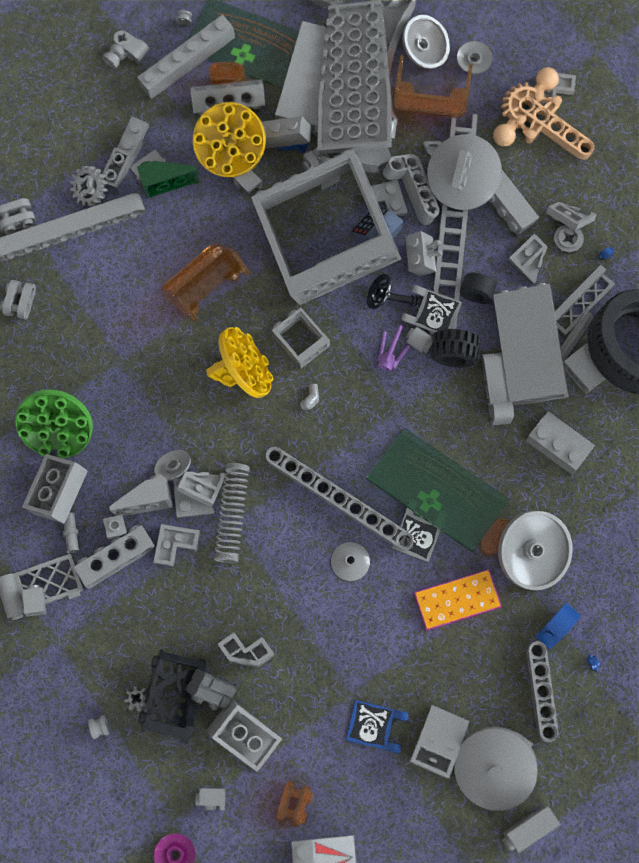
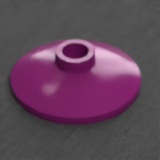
M169 834L163 837L158 842L154 851L155 863H194L196 858L193 843L182 834ZM173 851L179 852L178 859L172 857Z

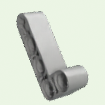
M414 154L391 157L383 168L384 177L388 180L402 179L418 221L423 225H430L440 210L419 158Z
M502 353L482 354L484 380L487 381V385H485L486 394L490 402L488 403L489 415L492 417L491 425L511 424L514 418V408L512 401L509 402Z

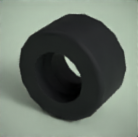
M475 272L468 273L464 276L460 294L467 300L488 304L492 301L496 283L487 275Z

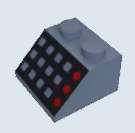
M380 207L394 239L403 228V220L391 210ZM370 212L351 231L362 242L379 236Z

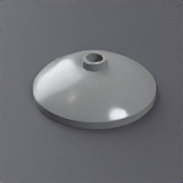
M419 15L408 21L403 30L402 37L403 46L408 57L416 65L425 69H433L443 64L448 57L450 43L447 32L441 23L427 15Z

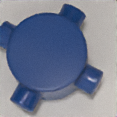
M610 247L605 248L600 252L599 258L604 260L613 255L614 249H610Z
M592 654L588 655L587 662L590 668L598 671V667H600L598 659L592 656Z

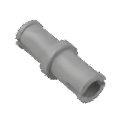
M72 512L69 513L65 521L63 536L66 539V551L69 554L79 551L77 540L79 532L76 529L75 513Z

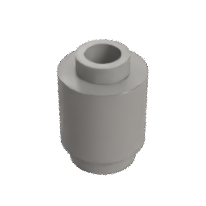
M411 328L406 335V338H408L407 343L421 353L425 352L427 354L431 349L432 337L420 328Z

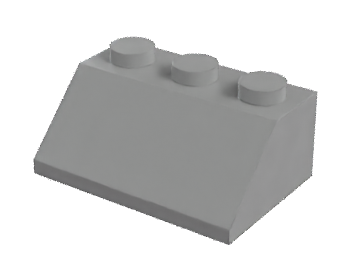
M549 411L526 440L571 475L576 472L595 446Z

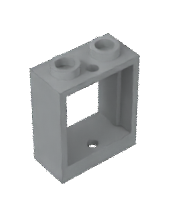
M299 308L297 311H291L287 316L288 318L283 322L279 321L273 326L272 336L302 369L330 346V340L305 311ZM301 320L318 341L298 356L281 335Z

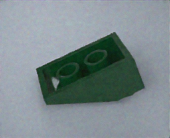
M145 161L137 166L147 199L199 183L196 166L160 161Z

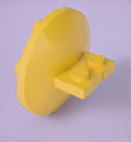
M225 102L214 105L201 115L194 128L193 148L197 159L204 168L221 177L232 178L248 173L259 163L265 150L266 134L263 124L251 109L242 104Z
M229 327L222 331L219 335V349L222 360L206 369L207 376L220 381L228 387L238 384L247 394L255 398H262L270 392L271 382L273 381V376L267 367L269 365L268 359L260 353L250 334H244L238 327Z

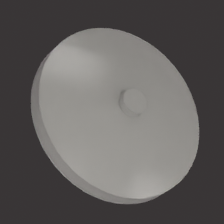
M527 511L514 517L504 528L498 545V558L506 577L515 585L529 590H543L561 580L569 568L573 552L572 540L567 527L559 518L543 511Z
M487 727L469 735L461 744L454 765L455 777L464 795L482 808L497 811L511 809L524 802L534 789L538 773L536 756L528 742L514 731L501 727Z

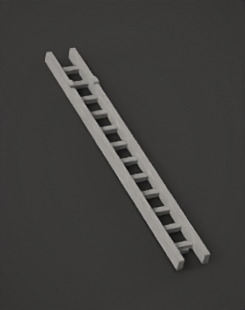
M452 112L449 138L455 136V133L468 134L471 131L476 135L478 115L473 114L471 128L455 127L457 112ZM442 203L439 241H441L442 245L438 246V250L459 252L458 264L441 262L442 256L437 257L433 292L438 293L439 285L455 287L454 299L459 301L468 210H463V212L447 211V206ZM446 217L462 218L461 229L445 228ZM444 234L460 235L459 246L443 245ZM441 268L457 270L456 281L441 280ZM456 318V320H455V323H454L452 329H456V326H457V318ZM429 331V335L433 337L434 332Z

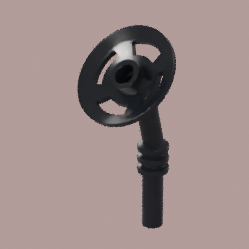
M387 274L379 275L373 281L368 291L367 305L373 310L378 309L386 300L407 303L410 306L414 304V306L418 305V307L421 306L423 301L421 295L419 297L415 295L414 297V295L405 296L390 293L391 278Z

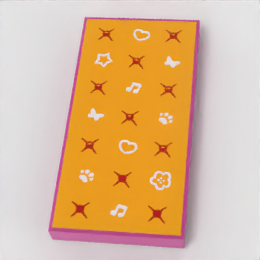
M489 569L414 592L426 631L502 607Z

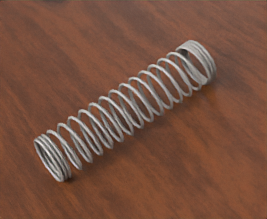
M227 463L225 465L227 473L224 475L226 479L223 481L226 485L222 487L225 490L222 492L224 497L221 501L223 504L220 505L222 510L219 511L222 515L219 517V520L222 522L218 523V526L221 528L217 529V532L220 534L216 536L219 540L215 542L218 545L215 551L219 553H215L213 559L218 562L237 563L239 560L238 553L221 552L217 549L229 548L239 550L240 548L223 546L218 544V542H231L235 544H240L241 542L237 540H224L218 536L242 537L239 534L222 533L219 530L242 531L240 528L223 527L220 524L243 525V523L224 521L220 518L243 519V516L225 515L221 512L244 513V510L226 509L222 505L245 507L244 504L227 503L223 499L228 498L237 501H245L246 499L236 496L228 497L223 493L229 492L246 495L247 493L244 491L227 490L224 487L230 486L247 489L245 485L227 484L225 481L231 480L247 483L248 480L228 478L226 475L248 477L250 467L240 463Z

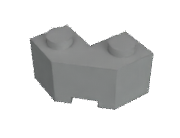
M232 633L218 643L230 663L260 667L275 656L263 637L247 648L243 646L235 633Z

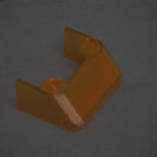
M400 55L394 105L397 110L450 118H461L465 115L473 64L469 63L465 89L455 88L451 91L449 97L414 93V87L411 83L401 81L404 55Z
M216 243L205 249L162 286L161 291L185 317L195 322L198 320L195 315L199 312L198 309L200 307L198 302L224 280L235 281L240 277L241 273L249 276L251 272L235 250Z

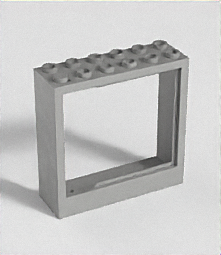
M353 149L343 151L339 156L326 159L322 164L309 167L305 172L292 175L288 180L275 183L271 188L265 191H258L256 195L251 197L290 296L299 305L401 260L363 166ZM352 170L379 236L292 276L266 210Z

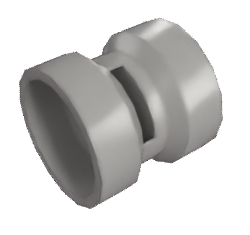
M113 43L110 51L106 52L102 59L107 65L116 69L119 66V62L126 58L127 53L118 44Z

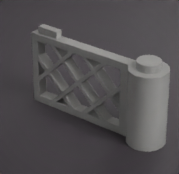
M71 554L14 574L1 576L0 597L7 618L17 620L24 616L22 590H24L23 588L27 589V586L21 583L20 577L27 574L34 577L30 586L34 585L36 579L46 582L45 592L49 584L59 588L56 596L50 597L45 595V598H47L45 599L46 604L65 597L73 599L81 596L80 592L83 591V588L74 568L75 564ZM69 559L71 567L68 573L58 570L60 563ZM46 567L53 570L48 580L39 576L41 570ZM56 572L65 576L61 586L51 582ZM68 577L76 580L78 588L72 590L64 588Z

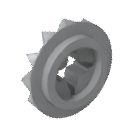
M563 225L556 230L554 241L556 247L561 249V252L571 253L577 251L582 246L584 237L580 229L572 230L567 225ZM565 235H567V237H573L571 240L572 243H570L569 241L563 242L566 238Z

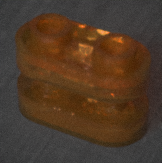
M216 62L209 67L211 85L246 81L245 69L240 63Z
M501 518L495 521L479 544V550L482 555L492 557L498 552L501 534L510 522L509 520Z
M287 780L275 820L283 823L284 818L288 817L293 819L291 825L299 828L300 824L304 825L307 812H304L306 803H311L314 792H311V787L303 785L302 790L295 789V782ZM291 796L299 799L295 811L288 809Z

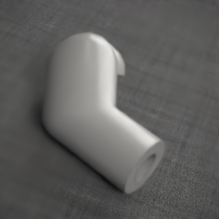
M317 384L308 385L309 396L300 402V407L303 410H310L319 402Z

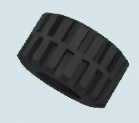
M462 329L436 331L433 334L431 358L435 362L449 367L463 368L474 366L478 363L481 339L476 334Z

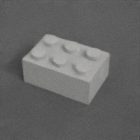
M46 454L22 508L34 515L65 524L88 470L76 462Z

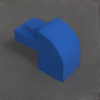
M566 602L535 637L551 650L570 631L581 615Z

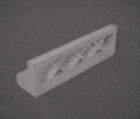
M602 265L555 311L557 322L561 318H570V326L566 330L557 323L558 330L565 336L576 325L583 313L589 312L615 285L604 275L606 269ZM600 278L608 284L603 290H597L596 282ZM586 293H594L595 300L593 302H584V295ZM574 305H582V313L580 315H572V307Z

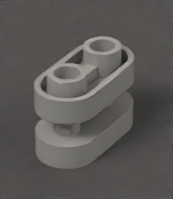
M18 199L0 205V231L2 233L12 234L16 229L33 226L36 219L34 213L30 211L31 204L28 199Z
M11 280L10 283H7L5 300H2L0 305L3 315L12 317L14 312H17L18 318L27 319L36 291L35 284L25 283L24 287H21V282L17 280ZM19 295H21L19 304H17Z

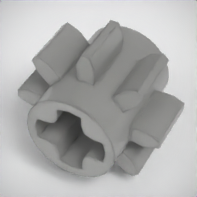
M134 686L133 692H126L129 697L124 702L131 704L129 710L136 707L137 711L141 712V707L144 706L146 698L144 695L146 692L145 688L138 691V688ZM141 694L140 699L142 701L140 703L136 702L134 704L135 700L133 699V697L135 695L139 696Z

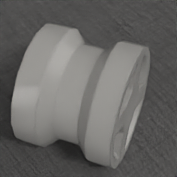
M105 715L100 716L96 720H88L93 739L98 738L102 734L105 736L110 734Z

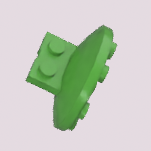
M40 390L34 392L20 403L15 414V427L19 437L31 450L43 457L46 454L49 455L51 450H58L59 458L64 459L74 456L88 445L92 436L93 422L87 408L77 398L62 391Z

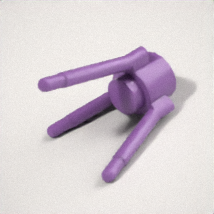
M399 325L390 349L385 353L384 347L387 332L383 331L379 356L377 358V362H379L377 366L386 371H392V368L396 369L399 361L410 348V345H407L395 360V356L392 353L402 330V325Z

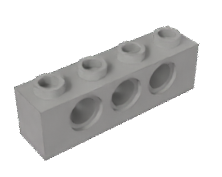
M262 80L191 87L193 113H198V115H202L214 105L227 102L223 99L225 95L233 97L229 102L242 104L246 107H251V109H259L265 105ZM249 93L251 97L245 100L242 99L241 95ZM207 97H213L215 99V102L209 104L205 101V99Z
M142 525L139 527L134 526L128 530V534L125 536L114 538L107 547L102 546L96 549L94 555L89 558L84 557L80 559L74 568L85 587L90 589L156 547ZM135 541V548L128 550L126 548L127 543ZM112 552H119V557L116 560H110ZM101 562V569L94 571V563Z

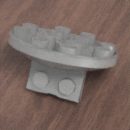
M469 134L453 136L442 142L432 154L428 164V182L433 194L446 206L458 210L474 209L488 202L496 193L502 177L501 161L496 150L486 140Z

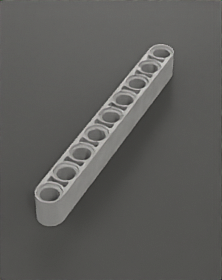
M133 193L1 237L0 262L13 259L16 255L19 257L31 253L34 249L37 251L49 247V244L52 243L53 245L66 241L67 238L72 239L84 235L85 232L90 233L102 229L103 226L108 227L120 223L119 221L121 220L126 221L135 218L139 214L141 216L146 212L141 196L138 193Z
M272 447L267 450L266 459L273 468L399 550L408 551L412 548L414 538L409 532L280 448ZM278 453L280 459L278 461H271L270 456ZM290 463L296 465V469L292 472L286 470V466ZM303 475H312V480L310 482H303ZM322 484L329 487L325 493L318 491V487ZM343 495L345 497L344 502L336 503L334 501L335 496ZM358 505L361 511L358 514H353L350 508ZM369 516H375L378 521L376 524L370 525L366 519ZM386 526H390L393 528L394 533L387 536L383 533V529ZM408 537L410 544L402 546L399 543L400 538Z

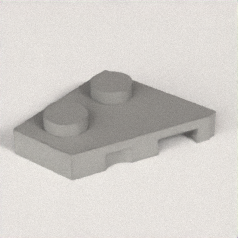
M561 202L549 206L546 212L554 220L564 223L572 230H578L593 222L597 215L593 212L590 215L579 213L580 208L568 206Z
M534 234L507 260L533 285L537 280L536 277L541 268L547 246Z
M185 471L176 490L212 507L224 481L225 473L209 475V472L195 473Z

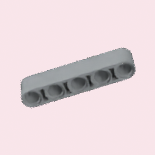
M536 641L527 647L526 655L537 735L541 741L548 743L557 739L558 726L547 649L542 642ZM537 646L540 648L541 655L539 657L532 654V647ZM536 666L543 669L544 674L542 677H538L535 674L534 669ZM539 686L546 689L547 694L545 697L538 695L537 689ZM542 707H546L549 710L547 718L542 717L540 714ZM545 727L552 730L550 739L545 738L543 735Z

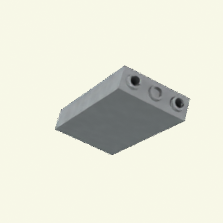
M302 21L276 110L275 120L302 116L312 126L311 133L318 136V99L320 81H322L321 71L324 64L323 52L326 45L325 34H327V27Z
M538 283L535 287H519L514 291L502 290L498 294H494L509 402L512 401L513 406H520L569 397L550 284Z

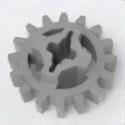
M82 166V169L76 170L77 174L72 175L74 181H70L73 185L70 191H74L72 197L78 198L77 203H82V206H95L96 203H101L100 198H105L103 192L108 191V189L104 188V185L108 182L103 181L105 174H100V169H95L93 166Z

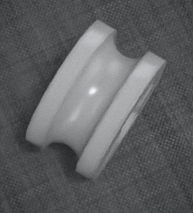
M186 10L178 11L176 23L181 26H190L193 17L192 13Z

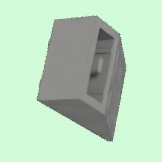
M432 705L409 762L448 779L457 759L469 721Z

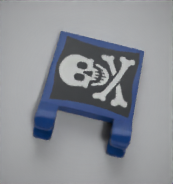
M356 700L346 740L400 753L401 746L388 742L393 718L407 721L408 713Z

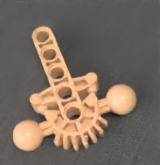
M550 67L541 69L536 75L537 84L534 88L528 87V83L525 82L524 87L519 83L517 88L512 86L511 92H506V97H503L502 100L504 104H502L501 109L505 110L502 112V116H508L510 120L507 124H501L494 129L493 139L498 146H510L516 138V128H522L527 143H532L539 133L542 132L579 159L585 160L589 158L594 150V144L590 139L554 114L562 102L561 97H544V91L551 90L558 84L559 77L555 69ZM542 101L547 102L545 106L541 105L540 103ZM526 104L530 109L525 110L521 105ZM536 115H542L545 120H538ZM526 121L531 124L530 128L526 127ZM556 125L559 131H553L551 126ZM566 136H571L574 141H567ZM580 147H587L588 152H582Z

